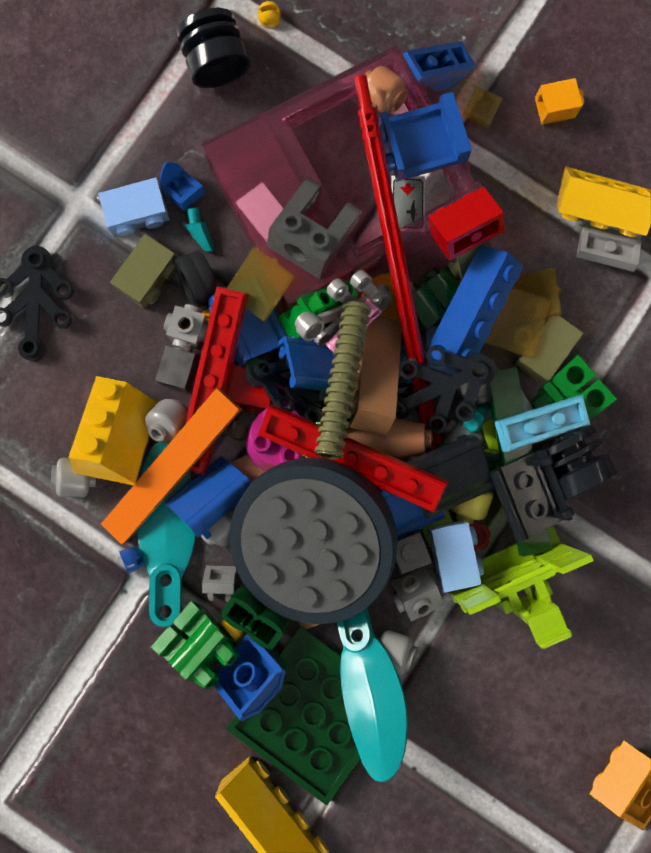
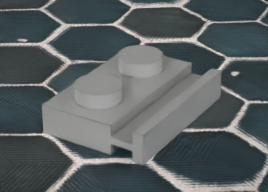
M584 219L576 257L634 272L639 265L642 235L637 234L636 237H629L619 233V228L608 226L606 230L590 225V220Z

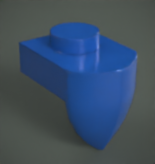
M174 162L164 163L160 173L161 189L167 198L181 210L185 211L205 194L204 187L179 164Z

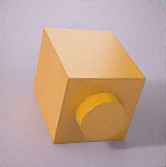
M576 78L540 86L535 96L541 125L573 119L577 116L584 105V94L582 89L578 88Z

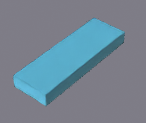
M583 395L574 396L495 421L503 452L515 450L591 425Z

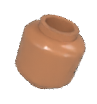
M378 66L373 71L368 70L364 75H367L372 106L376 107L380 113L398 111L408 94L405 79L386 66Z

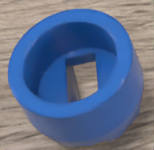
M129 547L119 551L128 574L142 567L144 559L142 560V551L140 549Z

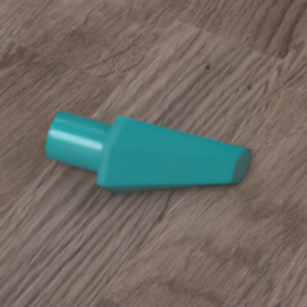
M199 207L187 208L189 223L184 224V226L203 251H215L206 222H201Z
M488 402L476 408V413L470 421H464L463 426L470 433L481 429L490 411V404Z

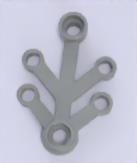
M364 270L357 271L350 280V284L358 292L363 291L365 293L364 297L356 299L348 291L349 287L340 278L333 280L326 290L335 301L339 300L343 304L348 301L364 303L369 298L382 311L389 306L393 299L390 288L386 284L374 285L371 282V276ZM343 305L318 315L303 312L295 320L296 332L305 341L314 340L319 346L326 345L325 343L339 330V323L342 321L341 313L344 312ZM333 321L328 327L324 325L326 323Z

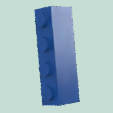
M480 245L425 352V356L434 345H441L447 351L467 358L479 353L489 337L491 329L500 311L504 308L506 300L515 282L519 279L520 272L524 266L509 252ZM432 351L434 359H442V354L439 351ZM445 363L440 365L457 373L462 371Z

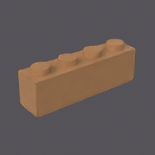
M378 316L371 322L367 328V333L364 334L366 339L362 343L364 345L363 352H361L362 360L358 362L360 370L356 371L359 376L358 380L354 381L357 384L356 389L353 390L355 397L351 400L353 407L349 410L351 412L350 428L387 436L396 418L402 334L399 321Z

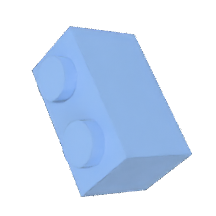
M156 177L98 193L107 227L113 236H129L135 230L144 227L148 229L158 228L164 222L170 220L162 189Z
M464 520L428 527L427 531L439 588L446 593L482 585L480 576L484 575V568L481 558L475 556L473 545H477L478 541L474 527H469V523Z

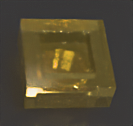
M476 86L462 116L489 128L503 98Z

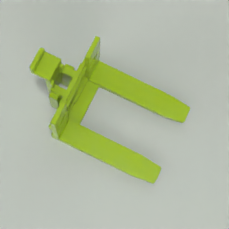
M493 419L484 422L481 429L487 449L497 450L499 453ZM500 454L498 458L497 468L502 466ZM448 510L444 511L445 518L422 528L431 553L427 528L453 522ZM554 526L548 528L552 550L522 557L519 556L517 543L481 558L484 568V575L480 576L482 585L448 593L454 603H458L462 611L467 612L469 615L492 605L498 607L505 614L514 613L529 625L536 644L542 649H546L572 637V632L567 628L559 607L551 600L550 595L553 592L546 579L555 576V573L558 572L561 574L568 573L594 560L591 554L562 544ZM524 589L526 597L519 599L517 592Z

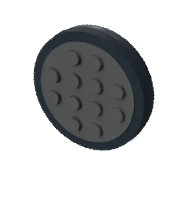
M308 457L289 460L272 467L258 476L245 490L232 516L229 533L232 559L240 578L248 590L262 604L275 613L294 621L309 624L336 623L351 618L365 610L387 585L392 575L397 555L398 537L395 520L389 505L380 491L371 481L353 468L324 458Z

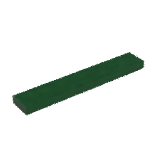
M517 367L496 371L494 379L486 384L502 466L533 452L532 444L503 452L495 426V421L525 412ZM548 528L530 536L523 542H517L519 556L525 557L552 550Z

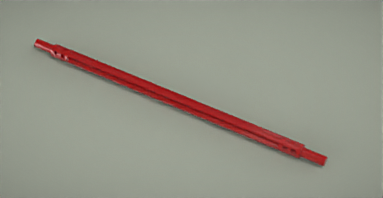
M359 75L354 77L360 110L357 113L360 120V128L362 130V138L365 145L407 358H414L419 364L427 366L382 142V134L379 127V119L377 117V109L372 106L367 75ZM409 364L410 373H413L414 367ZM416 376L412 378L414 392L430 386V381ZM433 399L417 405L420 423L426 424L427 430H430L428 427L429 419L436 412ZM434 419V424L439 427L438 420ZM432 432L433 448L427 449V453L435 450L436 443L442 444L440 433Z

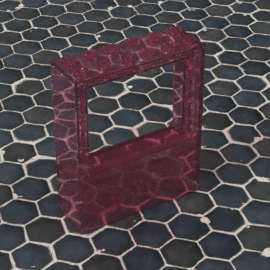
M397 44L202 144L212 174L287 311L298 305L297 300L300 296L327 287L337 278H340L342 281L351 280L352 276L359 270H364L371 276L389 266L383 235L357 248L349 234L320 279L271 250L266 245L270 226L302 183L309 177L322 185L292 128L356 96L357 91L354 77L364 75L368 70L373 71L378 66H386L405 79L408 94L404 104L408 111L431 105L426 97L425 85L417 81ZM468 161L442 169L456 197L425 212V216L400 228L405 257L436 242L431 236L428 216L435 213L439 208L458 201L464 195L482 188V185L479 182L475 183L470 174L471 167ZM322 187L318 199L306 217L328 230L339 214L324 187Z

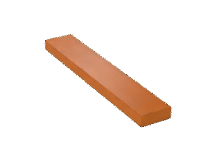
M216 388L139 478L135 486L133 485L104 519L101 525L121 545L126 544L239 414L242 408L221 388Z

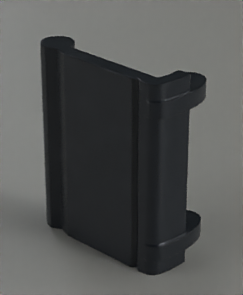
M463 434L458 436L456 441L421 456L407 458L406 463L448 481L435 513L423 507L421 508L426 519L494 490L481 442L474 434Z
M546 449L534 451L489 472L516 542H523L530 536L561 521H570L573 519L572 516H574L573 509L568 507L552 467L553 458L547 454Z

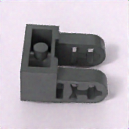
M308 177L270 226L266 246L320 279L335 258L337 251L357 224L363 210L348 202L328 230L306 217L318 199L323 187Z

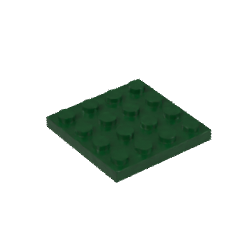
M300 626L276 658L286 671L280 691L260 713L244 721L239 720L235 715L226 727V730L327 806L361 758L352 736L343 700L340 675L341 655Z

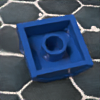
M248 634L235 647L240 654L238 659L229 667L221 663L215 670L219 680L214 685V688L241 721L260 713L282 688L286 673L273 656L272 650L259 646Z

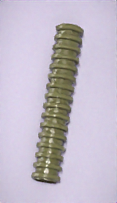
M360 301L345 302L343 304L344 312L341 313L342 321L339 323L341 330L337 333L339 339L335 344L338 349L334 350L333 356L335 359L332 360L334 368L330 369L332 377L328 379L330 387L326 389L328 397L324 399V404L327 406L322 409V413L325 416L321 417L320 420L323 426L319 427L318 433L321 436L317 437L316 440L319 446L315 447L314 450L318 456L335 460L343 458L344 455L341 449L345 448L346 442L343 439L347 438L348 433L345 429L349 428L347 419L351 418L349 410L353 407L351 400L355 397V393L352 390H355L357 386L354 381L358 380L359 376L356 371L360 370L358 362L362 360L361 352L364 349L362 343L366 339L364 334L367 333L368 327L366 324L369 323L368 315L371 312V308Z

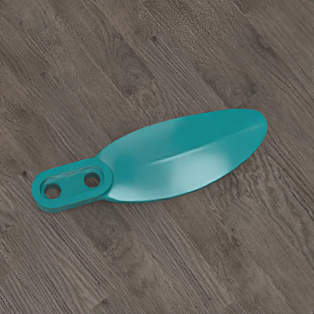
M161 441L151 448L146 458L142 475L169 443ZM189 471L137 531L139 548L142 551L141 557L150 575L149 616L152 622L160 627L175 625L173 621L182 612V577L189 565L195 545L196 535L165 504L167 500L192 480ZM165 575H170L172 578L169 586L162 584V578ZM164 606H169L172 610L171 615L167 618L161 614Z
M368 608L351 618L337 622L340 639L343 644L340 662L341 687L349 726L361 761L371 778L378 782H387L396 775L405 755L408 713L397 669L388 651L375 636ZM361 630L363 638L358 642L356 640V633Z

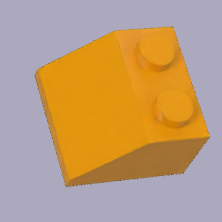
M623 741L621 746L613 750L610 756V763L604 772L595 778L593 789L589 794L617 816L643 831L651 820V759Z

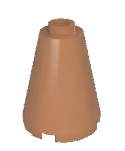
M395 418L387 436L353 429L350 426L346 431L348 438L401 461L407 460L411 456H421L427 453V449L433 448L432 430H427L426 424Z

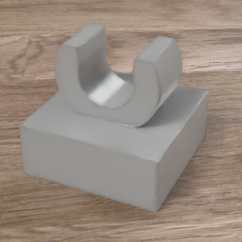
M206 565L202 582V593H208L209 601H213L214 594H225V601H229L231 594H234L237 570L235 566Z

